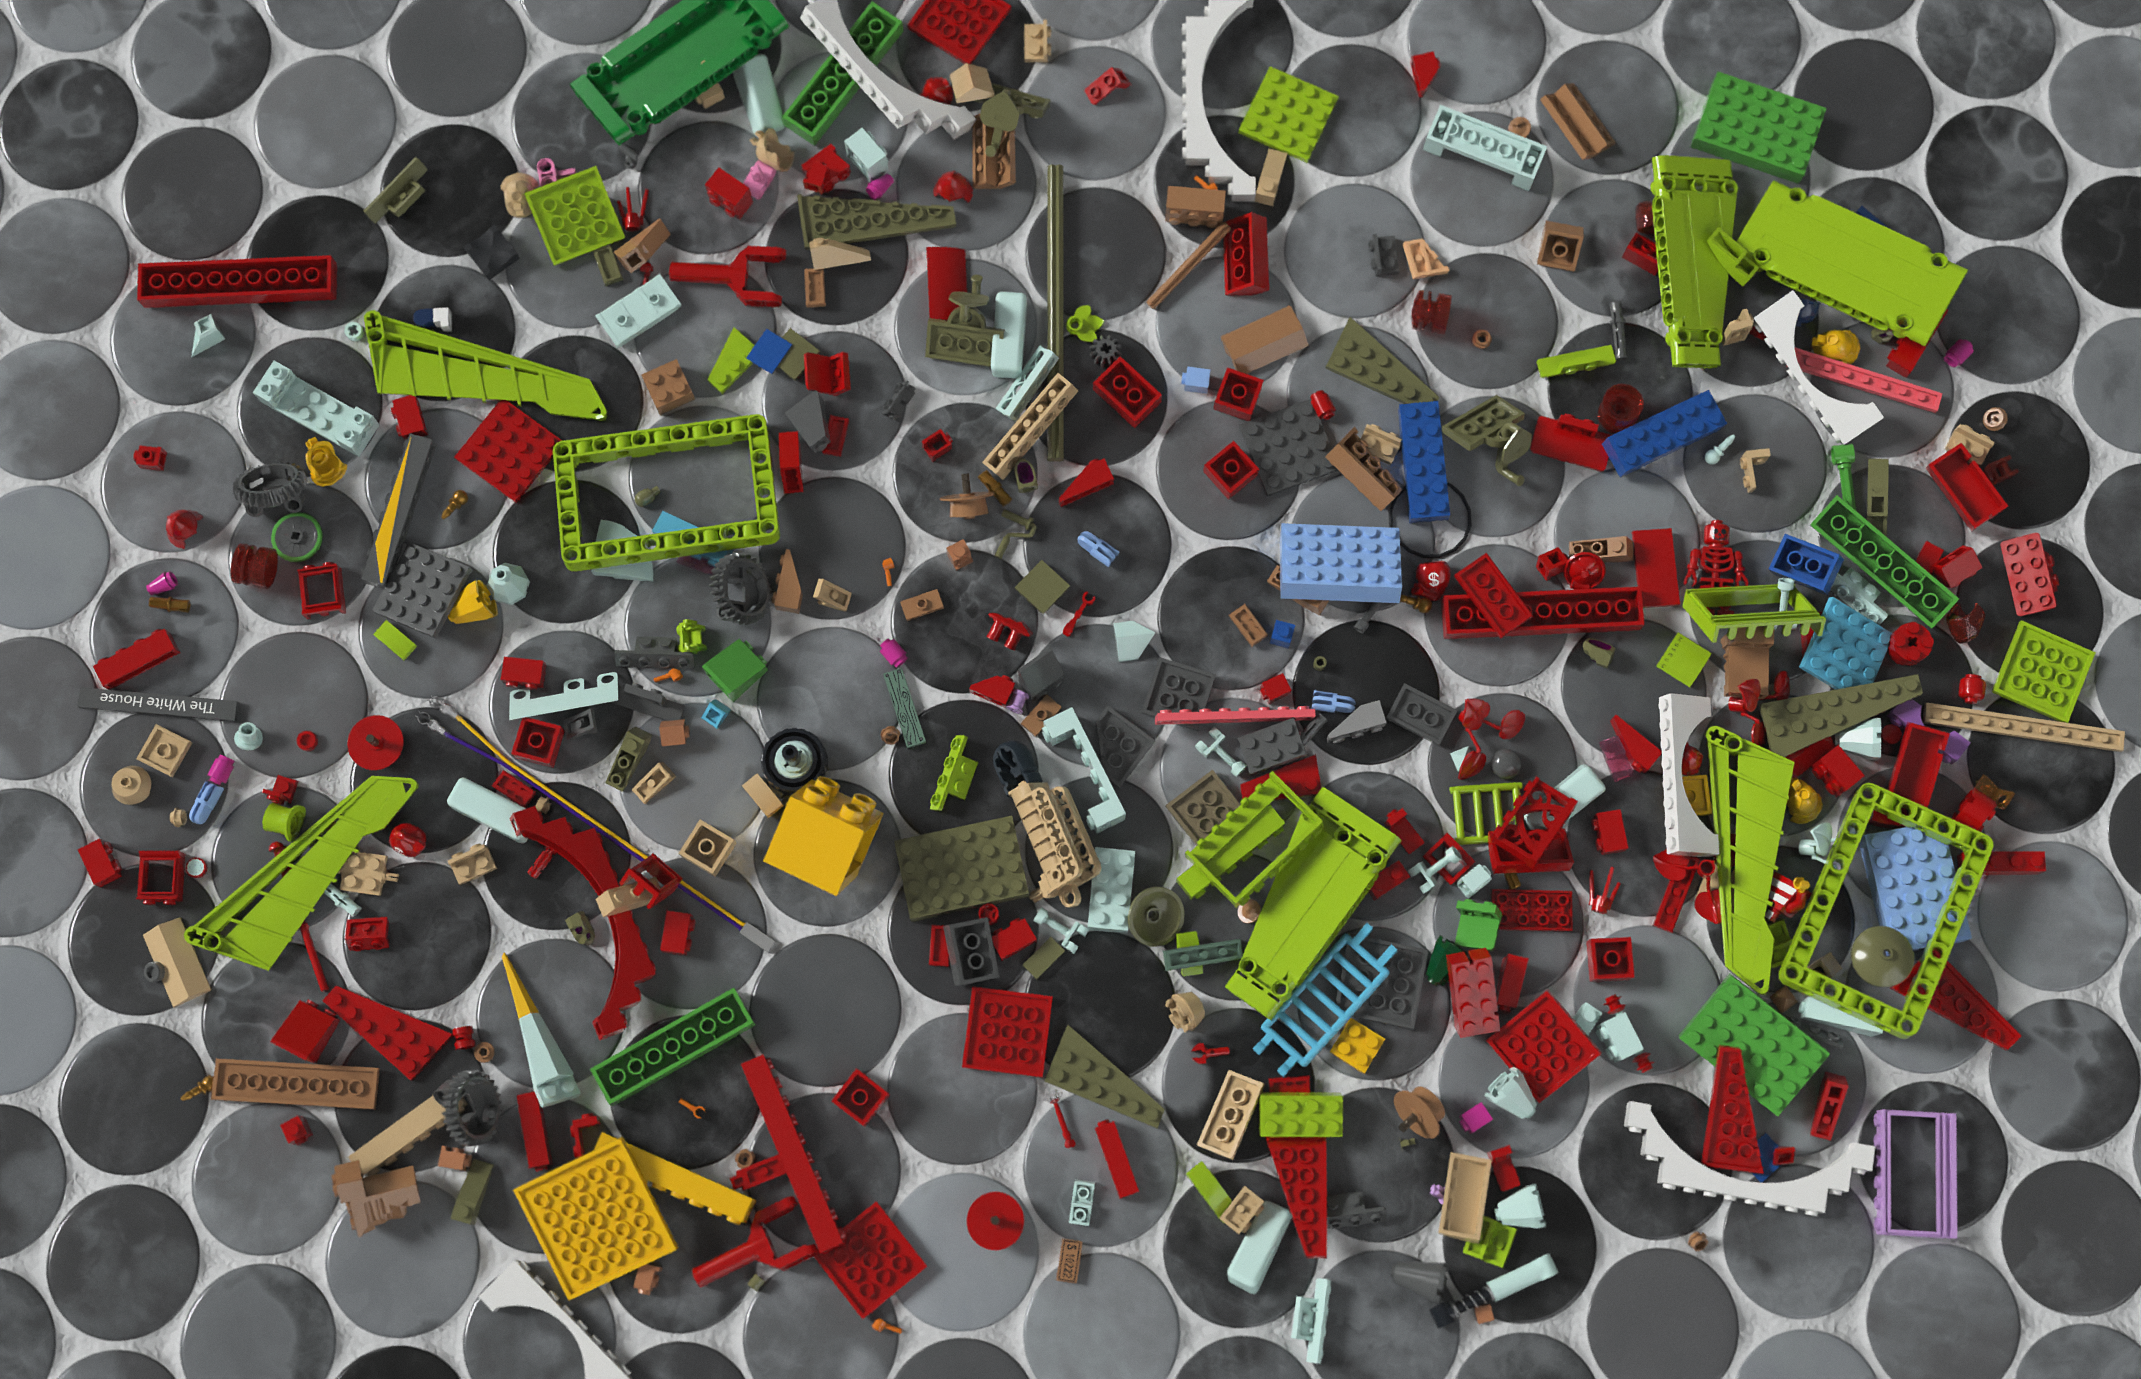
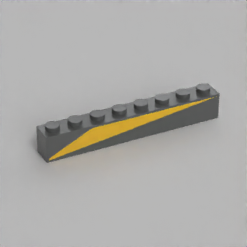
M410 434L409 438L404 442V452L398 460L397 473L392 477L391 491L385 498V509L379 516L380 524L378 530L376 529L373 534L374 542L372 548H369L367 552L368 560L366 566H363L361 570V580L367 585L382 589L386 588L387 582L397 565L436 448V444L432 439Z

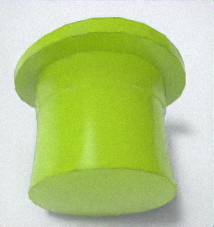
M273 802L265 810L262 821L263 829L268 832L285 835L287 841L293 842L303 826L306 809L301 805L288 808Z

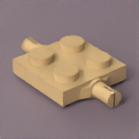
M352 852L338 872L342 878L340 890L381 896L386 880L398 882L397 878H391V876L399 877V874L387 872L388 856Z

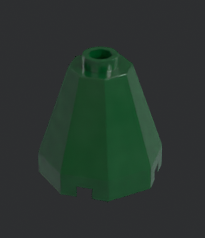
M1442 935L1435 942L1426 975L1429 976L1427 980L1437 987L1439 984L1444 986L1449 982L1446 955L1464 952L1466 956L1468 955L1465 950L1450 940L1442 941L1444 938Z

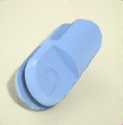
M1084 531L1080 534L1081 536H1078V544L1107 567L1114 561L1115 556L1120 553L1103 539L1097 538L1088 531Z
M1314 690L1313 695L1315 697H1313L1311 709L1335 713V711L1351 713L1355 710L1354 705L1356 702L1353 698L1337 695L1338 693Z
M205 781L190 811L189 818L191 822L203 824L208 819L224 790L223 787Z

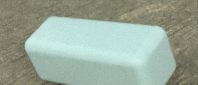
M757 54L750 61L735 70L733 75L753 133L755 134V132L761 130L765 134L768 128H772L777 132L785 128L781 106L768 59L764 54Z
M999 292L996 295L994 327L1005 329L1003 339H999V334L993 335L991 372L994 377L1017 379L1022 373L1027 317V297L1024 293Z
M1582 764L1554 789L1578 801L1575 810L1568 818L1569 820L1605 791V785L1588 765ZM1546 795L1542 798V803H1546ZM1551 798L1550 804L1565 807ZM1542 811L1523 815V821L1530 830L1548 829L1542 821ZM1547 812V819L1549 821H1553L1555 818L1553 816H1549L1550 812Z
M463 777L457 781L447 799L448 805L453 810L518 843H525L528 840L523 835L516 837L509 819L513 813L526 808Z
M1264 1201L1262 1206L1265 1208L1258 1217H1254L1252 1225L1249 1227L1227 1271L1228 1280L1232 1284L1251 1294L1258 1292L1292 1218L1290 1210L1270 1201Z

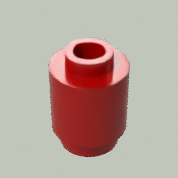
M1320 390L1310 396L1311 404L1318 418L1328 420L1334 416L1336 408L1328 393Z

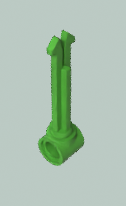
M1853 444L1832 446L1831 459L1833 465L1837 466L1839 470L1843 500L1856 511L1851 464L1855 462Z

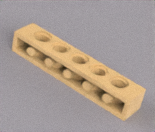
M1057 373L982 463L1004 480L1016 463L1022 459L1076 395L1078 390L1062 375Z

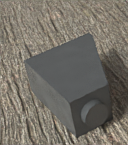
M817 390L785 412L814 453L824 450L827 444L831 442L824 401Z

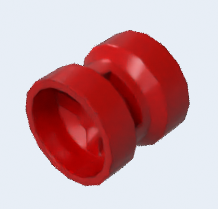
M984 904L979 910V919L990 918L988 919L989 926L996 924L999 919V911L993 904Z
M473 1026L452 1029L453 1036L456 1037L455 1050L469 1049L476 1046L475 1040L472 1038Z

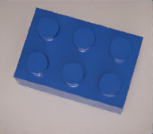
M1784 534L1769 570L1774 575L1793 579L1794 583L1828 595L1844 559L1840 554Z

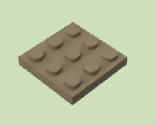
M1212 769L1165 805V807L1197 846L1198 840L1202 837L1205 839L1212 832L1213 826L1216 824L1220 825L1226 819L1227 813L1231 810L1235 811L1240 806V803Z

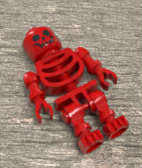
M1712 520L1711 524L1704 527V544L1707 546H1704L1701 551L1697 548L1691 551L1689 557L1691 558L1690 564H1687L1688 572L1683 581L1684 585L1687 584V579L1690 577L1693 580L1691 586L1696 585V571L1700 568L1702 571L1712 574V578L1701 577L1698 583L1709 585H1700L1699 589L1714 588V584H1717V588L1731 587L1723 585L1733 584V579L1720 578V574L1728 572L1735 565L1733 569L1734 573H1736L1735 587L1739 586L1740 580L1744 582L1745 586H1748V580L1744 574L1746 570L1742 564V553L1740 551L1733 553L1732 548L1724 547L1730 541V527L1723 524L1722 520ZM1728 563L1727 568L1720 569L1721 565ZM1719 606L1721 610L1717 611V615L1734 614L1733 610H1729L1731 606ZM1706 607L1714 615V609Z

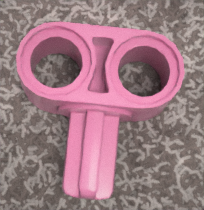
M543 158L537 164L541 187L577 173L575 168L557 171L553 161L549 158ZM551 167V170L548 172L543 171L545 168Z
M760 160L750 168V173L743 184L750 188L752 197L757 200L762 198L776 174V169L764 164Z

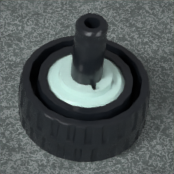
M787 728L777 732L766 742L765 748L762 750L761 767L766 780L775 790L791 796L810 780L816 781L819 776L826 777L828 756L823 743L813 733L805 729Z

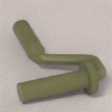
M1004 509L1002 517L1025 526L1027 531L1030 528L1032 529L1029 534L1007 533L1003 537L994 556L1002 559L1010 542V537H1033L1037 529L1033 523L1034 518L1026 519Z

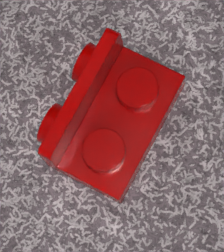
M388 917L347 920L345 942L350 951L389 948L390 943L387 938Z

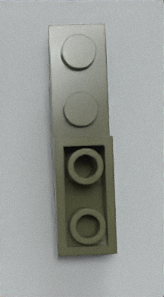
M1868 459L1867 521L1887 537L1889 459Z

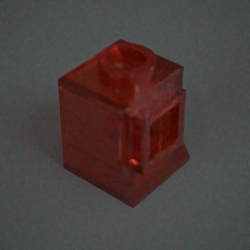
M2010 455L1994 461L1984 468V474L1993 485L2013 478L2019 472L2018 469L2010 470L2007 464L2011 459ZM1999 468L2002 474L2001 477H1999L1995 469Z

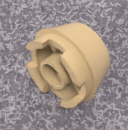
M139 766L124 767L113 776L112 793L123 804L133 805L140 803L150 794L151 778L147 771Z
M1192 992L1173 994L1166 1001V1007H1170L1171 1015H1169L1171 1022L1177 1029L1182 1028L1184 1033L1193 1031L1205 1017L1202 1002Z

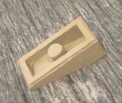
M659 762L631 790L646 804L667 786L676 775L664 762Z

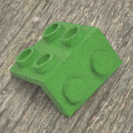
M1465 899V901L1458 900L1456 909L1461 914L1455 944L1458 947L1486 948L1488 951H1493L1502 913L1497 905L1492 902L1477 903L1471 899Z

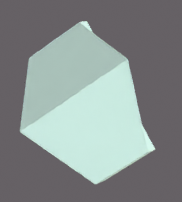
M212 314L194 323L196 329L191 358L225 340Z
M1134 621L1113 623L1119 662L1138 660L1156 632Z

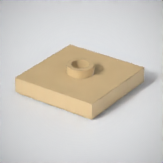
M156 724L136 759L173 777L192 742Z

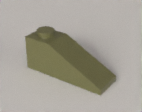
M473 1160L456 1199L450 1219L475 1225L494 1167L493 1164Z

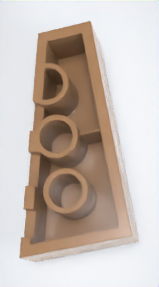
M1354 426L1325 457L1359 492L1363 493L1375 507L1382 511L1402 491V488L1387 469L1383 470L1380 459L1377 455L1373 456L1367 449L1368 443L1365 440L1361 441L1357 435L1358 430Z

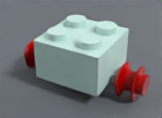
M1614 994L1606 998V1003L1603 1005H1608L1610 1009L1607 1014H1615L1616 1017L1597 1025L1598 1030H1596V1034L1601 1042L1604 1041L1607 1047L1605 1052L1610 1060L1613 1059L1614 1063L1635 1054L1638 1056L1633 1058L1632 1063L1638 1064L1639 1067L1636 1071L1646 1072L1653 1068L1651 1064L1655 1063V1061H1649L1648 1057L1651 1053H1642L1644 1048L1625 1012H1620L1624 1010L1626 1004L1620 1003L1619 1000L1622 996L1617 997Z

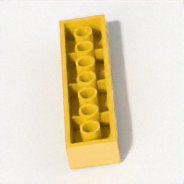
M602 1132L595 1149L618 1138ZM626 1142L646 1184L648 1181L653 1182L651 1186L664 1192H666V1189L671 1190L670 1195L682 1200L685 1197L689 1198V1203L703 1209V1206L709 1207L708 1212L721 1217L722 1214L728 1216L726 1220L740 1225L741 1222L747 1223L757 1200Z

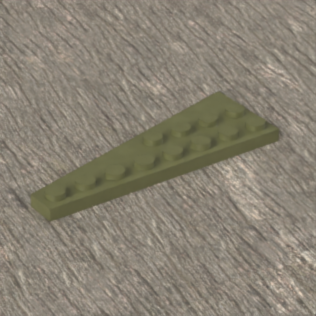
M802 194L797 195L805 250H810L809 242L816 238L831 239L849 244L957 227L953 206L917 205V203L900 204L898 202L887 203L879 200L854 198L849 200L839 199V197L823 198L816 195L814 197L802 196Z
M1917 674L1762 703L1759 707L1770 751L1786 757L1871 717L1886 712L1895 706L1919 697L1923 694Z

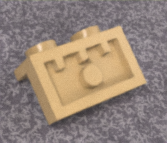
M1043 20V24H1025V62H1047V55H1051V44H1047V38H1051V26H1047V20Z
M1743 309L1738 319L1728 324L1722 335L1721 342L1723 346L1746 339L1754 325L1753 316L1748 313L1747 309Z
M1367 424L1361 437V441L1365 440L1368 443L1367 449L1373 456L1377 455L1380 461L1392 465L1402 443V439L1397 434L1382 431V428L1377 425Z
M1959 425L1954 429L1944 450L1949 451L1962 442L1972 456L1968 462L1971 463L1975 460L1980 467L1995 442L1984 434L1974 432L1967 425Z
M481 843L470 847L468 852H458L452 855V859L448 860V864L452 867L459 885L497 869L489 848L485 844L481 845Z
M1244 1186L1219 1219L1236 1233L1240 1234L1242 1231L1245 1234L1252 1225L1249 1222L1254 1215L1258 1217L1265 1208L1262 1206L1264 1201Z

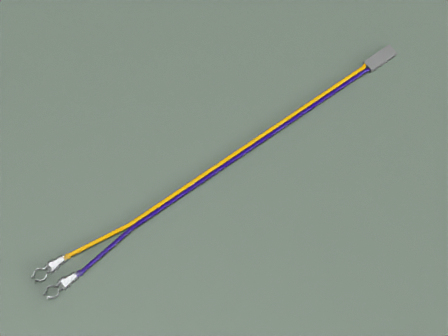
M443 703L441 707L433 708H440L439 710L443 715L461 722L503 761L451 735L435 719H431L429 723H421L422 725L428 724L427 726L431 731L450 738L504 766L641 862L648 858L647 855L509 761L472 728L458 712L453 710L449 704ZM683 880L678 885L681 890L738 928L740 934L769 953L776 943L748 922L740 921Z

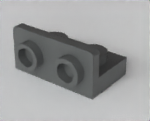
M1373 234L1368 245L1369 252H1373L1371 268L1375 270V275L1399 274L1395 235L1377 237V234Z

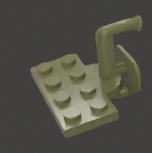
M991 83L995 96L974 100L977 103H983L980 114L982 123L994 128L991 145L985 149L986 155L988 157L996 155L1000 147L1003 131H1013L1018 125L1021 114H1028L1031 118H1042L1050 106L1051 99Z
M973 275L971 277L973 281L972 293L957 291L950 294L949 300L959 305V307L952 311L948 321L928 319L925 357L991 367L993 335L999 334V339H1003L1005 329L986 326L985 317L977 309L978 306H985L989 302L988 296L980 294L981 281L983 280L981 275Z
M1495 395L1442 426L1443 434L1469 451L1483 443L1498 448L1495 464L1497 472L1517 486L1523 485L1524 476L1517 475L1509 470L1508 464L1523 456L1531 444L1532 434L1517 425V423L1524 420V412L1498 395Z

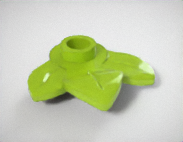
M1090 305L1077 308L1074 316L1069 317L1066 321L1067 331L1070 334L1077 335L1084 342H1093L1094 339H1097L1095 332L1104 323V320L1100 317L1090 315ZM1076 323L1079 327L1073 328L1072 324Z

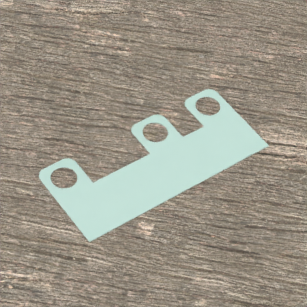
M616 672L601 674L597 677V687L584 689V679L582 678L568 680L564 682V693L530 699V689L513 690L510 692L509 720L618 701V675ZM611 675L614 677L610 683L601 682L604 676ZM577 681L580 683V686L576 689L568 688V684ZM519 691L526 692V696L524 698H514L515 693Z

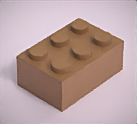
M1168 186L1165 222L1173 225L1186 223L1190 226L1207 225L1210 228H1217L1223 222L1226 191Z

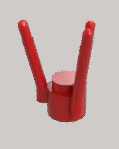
M626 187L628 208L626 216L621 201L617 200L622 225L626 231H638L640 226L644 225L643 218L648 199V189L644 193L639 217L637 213L632 212L629 187Z
M1614 867L1610 868L1603 895H1597L1596 899H1594V871L1590 870V900L1588 905L1592 906L1591 911L1607 914V911L1611 909L1612 902L1621 885L1620 882H1617L1610 898L1607 897Z

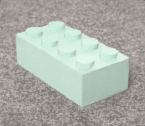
M1095 847V852L1101 864V871L1099 875L1092 878L1088 929L1127 934L1135 851Z

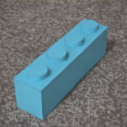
M662 511L652 533H664L699 527ZM691 540L687 544H692L695 541ZM734 550L691 555V557L696 560H706L708 565L716 568L714 564L718 563L720 558L732 554Z

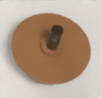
M969 473L961 474L963 493L940 497L941 501L950 502V517L974 519L975 516L989 513L985 498L995 495V492H971Z
M1418 1086L1412 1092L1399 1091L1395 1095L1394 1105L1396 1111L1404 1121L1398 1126L1400 1131L1405 1132L1410 1128L1416 1134L1428 1139L1435 1138L1439 1134V1121L1445 1117V1109L1434 1093L1427 1088Z

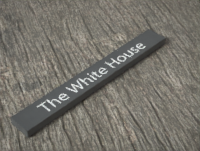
M80 687L77 707L236 722L239 702Z

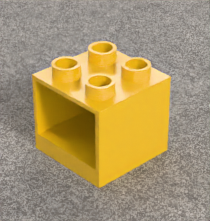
M819 776L816 781L810 780L790 796L763 862L837 896L858 876L884 813L874 809L877 803L872 798L858 793L854 794L853 798L838 792L840 785L836 781Z

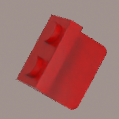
M810 352L804 354L807 390H817L819 393L833 396L851 390L847 352H840L831 357Z

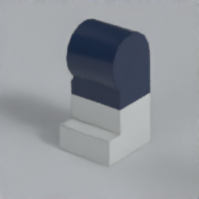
M449 308L420 309L413 315V320L418 327L424 329L441 327L444 332H452V313Z

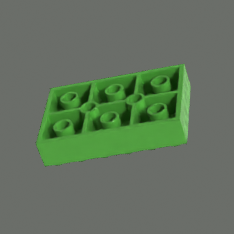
M1717 72L1712 81L1690 147L1799 184L1805 175L1827 108Z
M1730 973L1678 1035L1679 1039L1714 1067L1716 1066L1719 1045L1739 1047L1742 1053L1749 1094L1777 1117L1830 1055L1828 1050Z

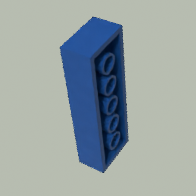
M1707 390L1609 436L1602 445L1621 478L1721 430L1727 422L1712 394Z
M1439 402L1399 404L1398 417L1400 437L1402 439L1401 446L1409 523L1449 520L1450 507Z

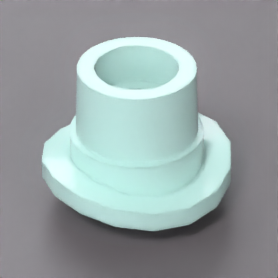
M246 722L240 725L239 730L235 733L234 741L237 747L241 749L254 750L262 744L263 736L260 729L253 723Z

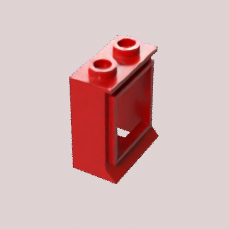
M326 562L323 563V566L306 565L303 569H297L302 615L306 619H311L312 614L319 613L321 616H328L329 612L338 610L342 614H346L342 570L337 564ZM333 573L335 601L310 605L307 576Z
M139 851L140 862L136 899L142 901L143 905H155L156 902H163L164 905H175L176 902H183L185 854L180 851ZM149 861H174L172 892H147Z
M652 853L651 856L633 868H629L619 884L623 886L630 880L635 879L638 884L633 890L634 895H641L645 889L649 891L653 897L646 907L651 909L674 893L683 878ZM646 870L653 877H656L663 887L659 889L641 873Z

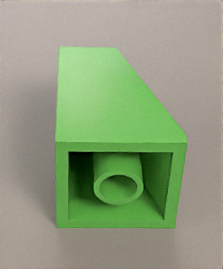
M740 639L736 640L702 666L706 675L733 703L768 671L766 660L760 654L756 656L752 652L754 648L747 641L743 643Z

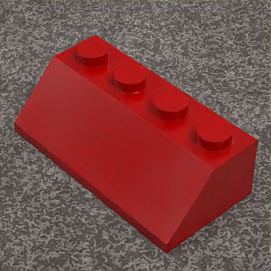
M1250 212L1223 222L1230 227V231L1223 237L1225 295H1257L1269 291L1267 218Z

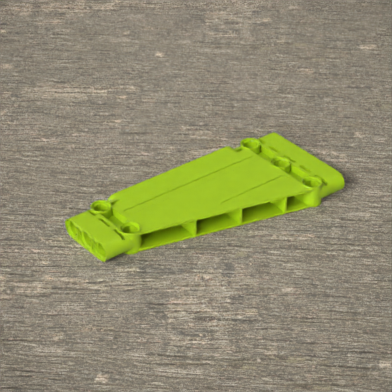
M1671 155L1655 156L1652 158L1654 181L1651 183L1650 189L1653 195H1655L1652 202L1659 283L1663 321L1669 328L1665 340L1671 349L1672 367H1720L1719 343L1722 341L1728 272L1712 252L1707 240L1718 227L1731 238L1733 236L1738 186L1733 180L1731 160Z
M1324 787L1320 789L1310 805H1308L1323 821V830L1317 837L1314 838L1312 836L1307 841L1308 845L1302 851L1297 850L1293 854L1294 858L1287 865L1283 863L1279 867L1280 871L1275 876L1240 960L1239 968L1225 985L1227 990L1269 1020H1272L1283 1003L1291 998L1294 988L1299 987L1372 888L1375 880L1378 878L1379 871L1386 867L1387 860L1402 841L1394 833ZM1301 813L1288 847L1313 824L1303 813ZM1344 834H1348V839L1344 842H1341L1340 837ZM1375 856L1381 857V861L1376 864L1372 863V859ZM1248 964H1254L1252 971H1245ZM1239 974H1243L1245 977H1247V979L1243 978ZM1257 984L1259 987H1261V988L1263 989V991L1260 990V989H1259L1258 987H1256L1255 985ZM1285 986V993L1282 995L1277 994L1278 988ZM1272 996H1274L1276 999H1278V1000H1279V1003H1278L1276 1000H1274V999L1272 998Z

